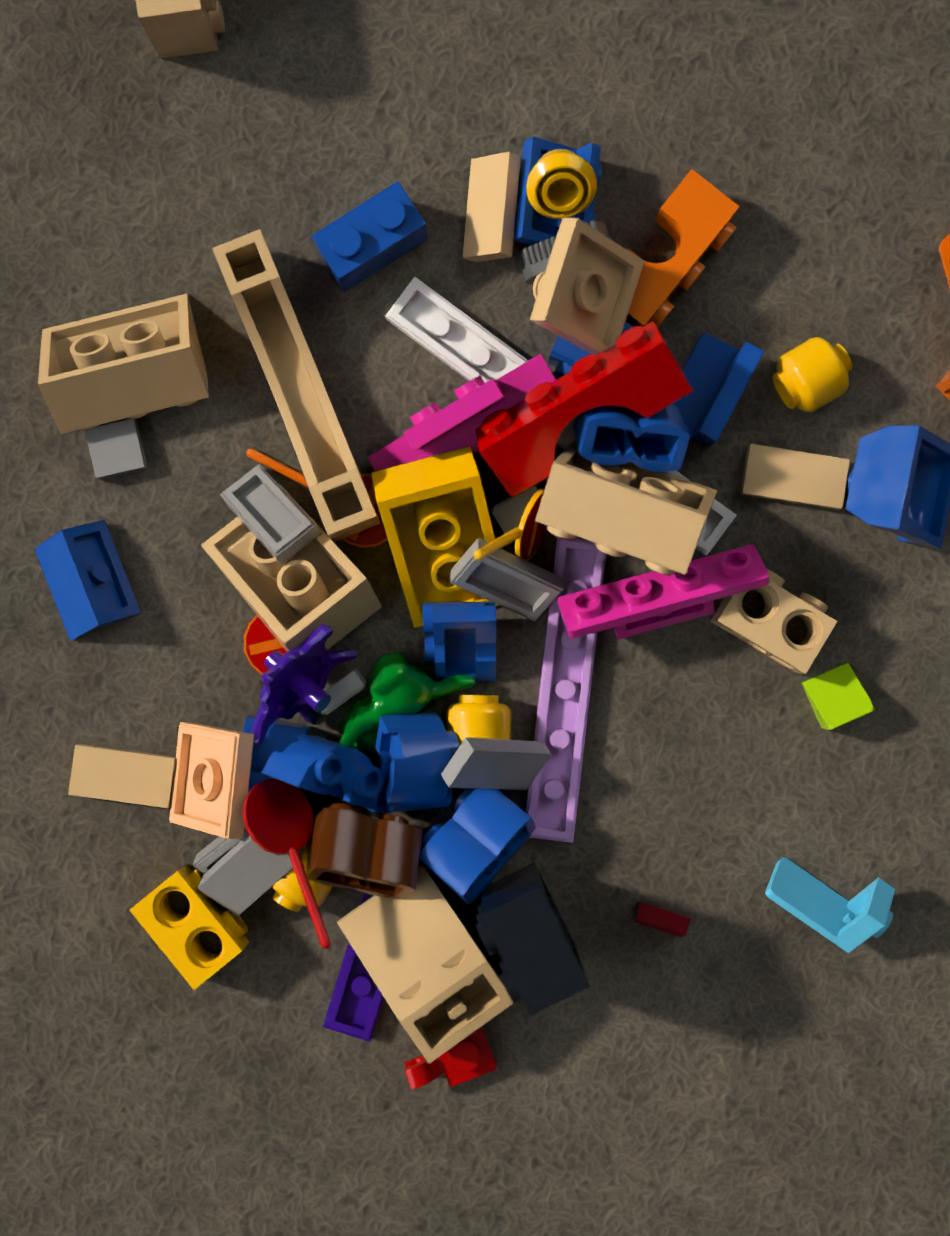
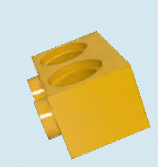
M186 864L129 911L192 989L195 990L241 953L249 943V940L244 935L248 932V928L240 915L237 917L229 910L224 911L219 903L197 889L204 874L198 869L192 871ZM170 891H179L188 898L190 903L189 913L178 914L170 908L168 904ZM211 931L217 934L222 942V951L210 953L203 949L199 941L200 932Z

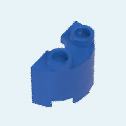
M495 602L423 603L425 663H435L436 682L455 675H471L475 677L476 682L496 681Z
M437 713L380 715L375 749L378 752L379 769L383 773L384 784L378 794L376 811L369 809L374 814L428 810L447 807L451 803L452 788L447 786L441 774L459 748V742L454 731L445 730L444 724Z
M310 735L297 736L299 741L291 743L282 753L274 751L261 772L294 786L323 795L329 794L339 797L346 802L375 811L378 794L384 784L382 771L373 766L369 758L355 748L319 736Z

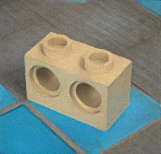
M767 569L770 580L769 585L753 589L762 595L765 603L764 610L759 617L754 619L744 612L742 600L748 592L745 591L725 597L710 622L794 673L806 674L838 621L825 614L829 608L825 603L804 592L798 598L782 588L785 582L783 578ZM794 616L803 619L807 626L806 638L797 645L792 643L786 634L787 623Z

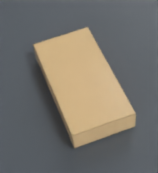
M509 151L471 159L462 258L480 262L512 257L520 156Z
M749 444L740 495L841 510L850 459Z
M76 744L68 795L170 808L176 757Z

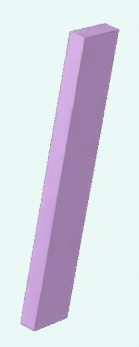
M557 537L553 574L563 578L564 591L549 606L534 741L544 742L552 755L528 787L525 813L532 818L536 826L529 838L571 843L574 841L597 632L577 638H570L560 613L557 599L560 596L603 585L606 553L597 549L596 543L589 540Z

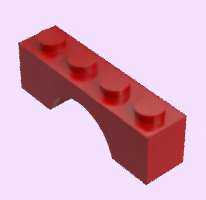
M652 321L644 327L637 326L627 330L617 339L616 344L600 354H591L581 358L572 366L570 372L554 382H544L537 385L528 392L523 401L508 410L500 409L487 416L481 423V426L475 429L479 452L513 498L549 477L553 462L555 461V448L558 438L569 422L581 413L600 406L614 405L629 408L645 418H649L693 390L681 366L656 324Z

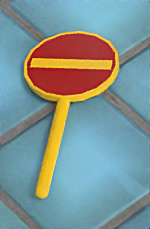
M540 488L533 494L521 517L519 527L510 530L474 552L476 560L486 558L516 540V556L528 561L535 554L547 526L535 521L545 488Z

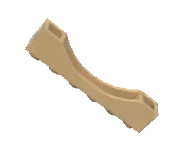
M261 229L212 248L275 398L327 535L333 542H336L380 524Z

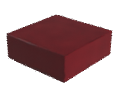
M637 902L632 918L635 919L634 922L678 937L686 936L691 918L643 902Z

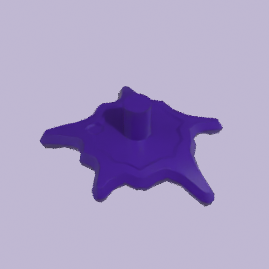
M322 624L298 647L286 652L284 655L279 651H274L266 658L264 664L269 670L261 676L264 686L259 695L261 704L251 730V734H254L253 745L260 746L263 743L269 726L277 719H292L299 712L306 722L315 725L317 722L315 711L321 712L329 705L331 696L323 690L326 687L329 673L339 663L349 662L358 657L356 651L348 649L328 653L325 643L333 633L331 626Z

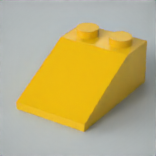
M471 447L372 472L377 505L414 628L423 626V603L491 602L450 583V570L477 538L489 543L495 540L480 475Z

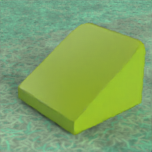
M844 663L801 683L822 729H834L875 710L869 696L849 663Z

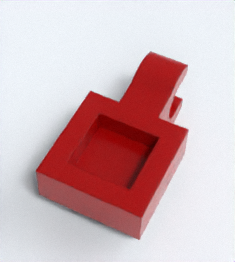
M482 1026L430 1064L423 1055L404 1062L406 1067L404 1071L411 1090L432 1082L444 1073L449 1086L453 1087L497 1069Z

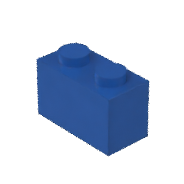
M399 181L311 236L319 255L344 293L428 240L426 223Z

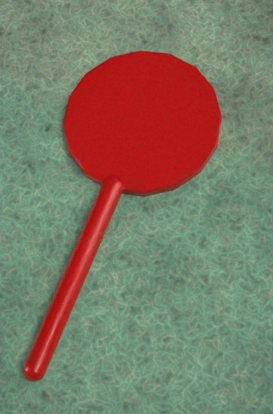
M266 779L253 786L245 797L242 811L245 828L251 839L264 851L275 855H289L322 948L328 949L331 946V940L298 851L306 845L312 835L314 818L311 805L305 794L296 786L279 779Z

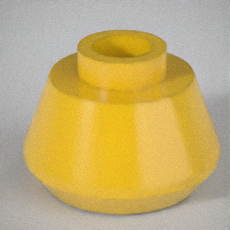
M555 149L549 151L538 160L530 171L526 183L528 200L532 207L545 217L552 219L574 217L582 213L592 203L597 191L596 174L592 166L584 158L570 150Z

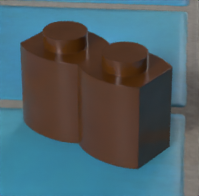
M337 803L331 805L330 808H324L314 818L306 866V874L310 881L333 887L356 889L367 894L393 899H404L416 890L423 830L409 825V821L406 818L397 815H382L378 819H373L360 814L361 810L350 804Z

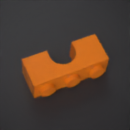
M693 169L689 171L661 206L654 221L672 237L675 244V256L662 263H650L643 260L644 265L625 321L636 327H644L654 321L658 328L675 307L668 299L679 286L685 291L690 289L706 268V266L699 262L710 247L719 252L737 229L731 223V220L740 206ZM629 248L627 249L629 252H631L632 254H634L635 256H637V255H636L634 252H632Z

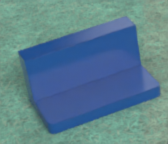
M708 333L701 335L683 369L693 391L672 403L679 408L690 433V438L709 448L717 442L764 350L747 341L740 349H737Z
M105 520L60 530L35 548L37 558L70 640L81 638L97 628L129 619L141 613Z

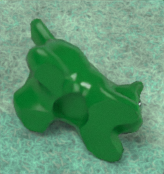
M388 653L376 660L368 676L370 695L365 699L355 702L349 708L337 729L342 734L340 744L352 745L353 748L361 753L378 755L375 748L380 715L415 714L423 709L432 699L473 687L477 683L476 679L471 675H455L436 682L422 669L410 664L403 654Z

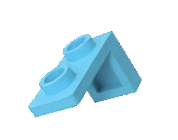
M782 857L776 863L765 891L769 899L847 953H850L871 936L875 938L880 937L887 930L893 919L890 907L895 888L879 877L848 901L786 857Z

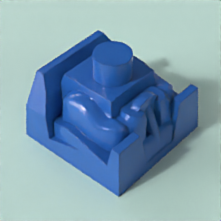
M920 425L888 426L861 437L854 468L848 479L849 494L846 509L868 525L898 535L899 541L941 549L950 509V443Z

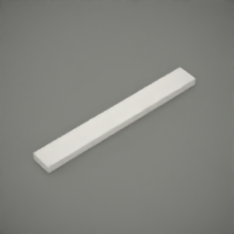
M416 277L412 279L385 315L387 321L468 381L480 375L485 383L491 379L497 380L528 361ZM574 419L569 422L558 438L556 446L562 451L573 440L576 441L572 428ZM676 470L666 472L687 479L685 476H683ZM714 499L696 548L704 556L708 555L737 516L716 499Z

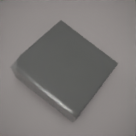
M535 485L513 498H507L488 510L490 520L500 536L519 527L521 517L533 494L538 491Z

